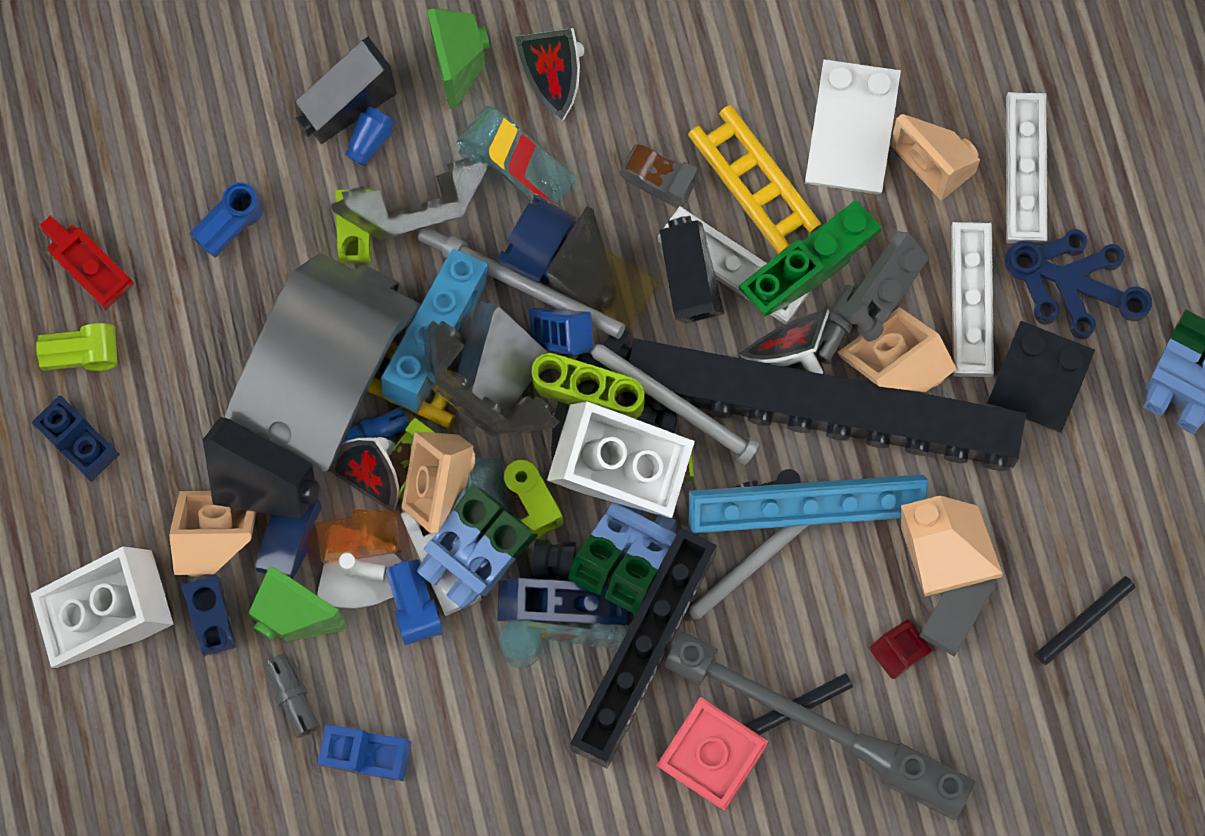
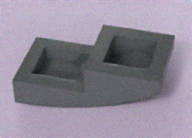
M988 580L944 592L919 637L955 656L996 582Z

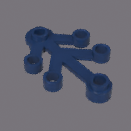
M1070 230L1066 233L1065 237L1039 247L1027 241L1012 245L1005 256V267L1011 276L1025 281L1036 305L1034 317L1041 324L1054 322L1059 313V306L1053 299H1049L1041 277L1055 282L1072 319L1070 325L1071 333L1078 339L1089 338L1096 327L1094 318L1087 314L1078 292L1119 308L1121 315L1130 321L1144 319L1152 307V297L1144 288L1131 287L1123 292L1084 276L1103 268L1110 271L1119 268L1124 259V252L1118 245H1106L1101 252L1062 267L1048 262V260L1064 253L1072 256L1080 255L1087 245V236L1081 230ZM1072 237L1078 238L1082 246L1078 248L1071 247L1068 239ZM1105 253H1115L1118 261L1114 263L1108 262L1105 259ZM1019 257H1027L1031 265L1029 267H1021L1017 259ZM1135 301L1140 305L1141 310L1132 312L1128 309L1127 303ZM1049 306L1053 310V315L1045 317L1040 313L1039 308ZM1076 322H1087L1090 330L1086 332L1078 330Z

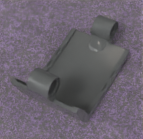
M324 254L316 255L296 268L289 276L250 354L226 410L225 418L312 463L314 467L322 471L329 470L336 459L362 400L392 340L398 332L413 321L421 304L398 293V281L368 266L362 265L353 270Z

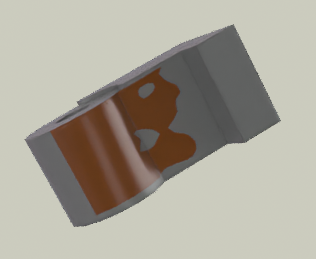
M636 144L633 146L619 173L627 182L676 208H679V206L683 208L697 183L698 168L686 162L680 164L664 155L660 156L648 147Z

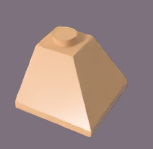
M901 114L896 118L890 146L941 201L976 173L980 162L979 154L969 140L966 138L961 140L954 131L905 114Z
M900 307L887 317L883 323L884 330L877 339L866 341L860 335L838 351L840 358L880 387L927 392L932 387L941 384L947 376L957 370L940 335Z
M414 432L401 508L429 533H438L466 487L469 472L474 468V446L460 435Z
M179 491L169 534L174 575L199 577L205 574H215L251 540L256 512L213 505L211 491Z
M936 496L901 505V530L924 597L1002 577L1001 567L977 505L944 496Z

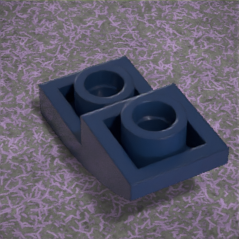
M61 395L31 422L91 482L120 455Z
M319 499L316 500L315 504L310 505L301 519L271 515L256 561L255 568L257 572L266 574L272 565L291 579L294 578L309 550L306 538L322 510Z

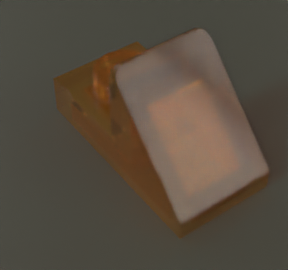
M355 509L352 510L353 517L316 522L322 564L339 562L340 556L344 553H350L355 559L402 552L396 512Z

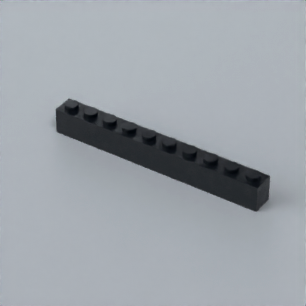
M636 338L633 340L629 363L693 406L709 409V414L716 417L731 418L735 414L748 417L749 422L757 425L769 426L771 422L787 424V429L798 433H810L811 429L826 432L827 437L835 440L847 441L850 437L865 439L867 445L876 448H888L889 444L905 447V452L913 455L926 456L928 452L943 454L945 460L955 463H967L968 459L984 462L983 466L985 468L997 471H1005L1007 467L1014 468L1019 459L1026 413L909 390L880 387L872 383ZM625 392V394H631V398L637 401V397L634 394ZM644 392V403H654L655 399Z

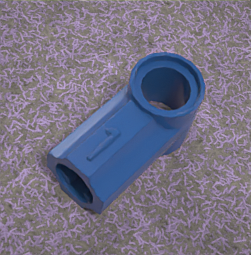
M243 182L233 183L224 191L222 200L189 234L206 252L216 258L246 226L253 225L260 219L263 212L262 202L249 184ZM247 197L252 199L250 206L246 210H234V205L240 198Z
M419 559L401 562L386 568L397 607L395 615L404 645L444 634L434 599L430 600L426 579L417 572L420 567Z

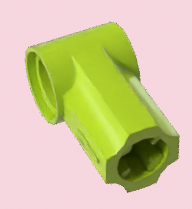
M94 323L82 326L80 331L38 335L36 351L40 369L46 371L82 367L90 371H104L117 367L115 326L106 323Z

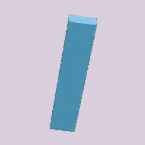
M925 475L693 490L689 491V529L691 533L901 519V505L927 499L928 479Z

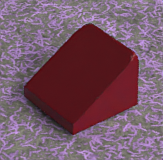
M909 619L883 634L870 646L871 653L892 679L903 674L932 652L925 640L919 637V632Z

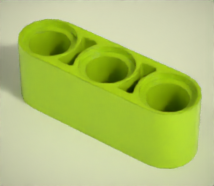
M552 353L539 356L532 365L531 373L534 388L545 398L568 405L588 401L637 419L644 410L643 386L632 377ZM549 368L555 369L561 374L560 378L553 383H545L539 376L544 370ZM586 380L594 381L599 385V389L591 395H584L577 388L580 383ZM623 392H630L637 397L636 403L629 407L619 405L615 399Z

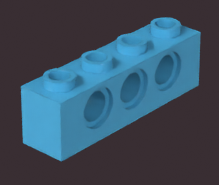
M452 248L381 378L382 397L418 413L487 285V263Z

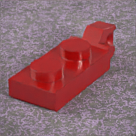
M51 215L39 225L43 233L52 241L47 247L51 256L105 311L134 285L133 281L80 227L76 228L72 224L65 230Z

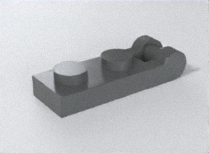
M897 232L843 308V316L851 324H857L858 333L866 341H873L882 334L884 330L883 323L929 259V256L909 232Z

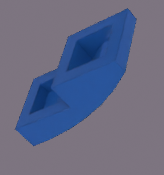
M325 725L317 765L357 774L404 781L411 741L405 738L372 734L359 729Z

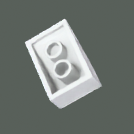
M823 60L805 184L878 195L882 194L901 70Z
M588 401L571 404L547 481L586 495L672 518L695 441Z
M123 546L31 593L51 668H58L143 640L174 625L152 550Z

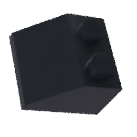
M1020 321L987 404L998 408L1026 413L1027 420L1061 433L1082 386L1095 349Z

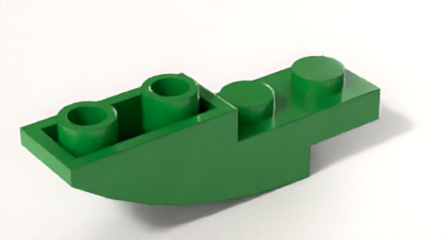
M854 200L802 242L799 239L741 283L738 289L764 317L772 314L804 296L850 263L851 256L878 236L882 227L857 200Z

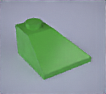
M432 8L427 10L450 109L458 106L485 65L483 50L489 49L490 44L485 26H477L475 14Z
M272 565L267 571L249 611L252 619L257 622L253 628L271 641L276 636L285 642L341 632L347 625L337 608Z

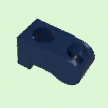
M214 575L182 584L181 587L204 657L236 648L221 578Z

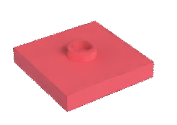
M700 697L656 766L723 811H726L770 742L709 701Z

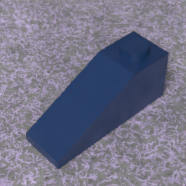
M523 578L498 581L497 621L627 625V610L605 599L609 584L606 585L601 595H598L573 581Z

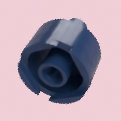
M535 194L532 204L529 203L507 239L510 242L505 252L501 251L497 262L537 283L542 282L548 286L561 261V257L557 256L560 249L566 253L569 251L579 233L578 230L581 224L576 222V216Z

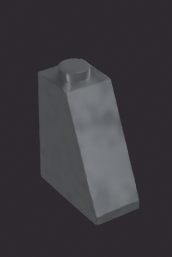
M482 301L475 308L450 400L461 409L458 413L459 417L470 426L477 428L479 425L495 429L532 381L531 371L534 361L539 356L548 352L499 306Z

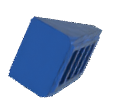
M546 308L529 309L531 337L546 351L579 355L593 350L591 312Z

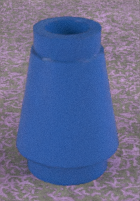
M368 106L365 113L360 112L345 156L365 166L368 160L374 156L394 131L391 128L395 121L381 111Z

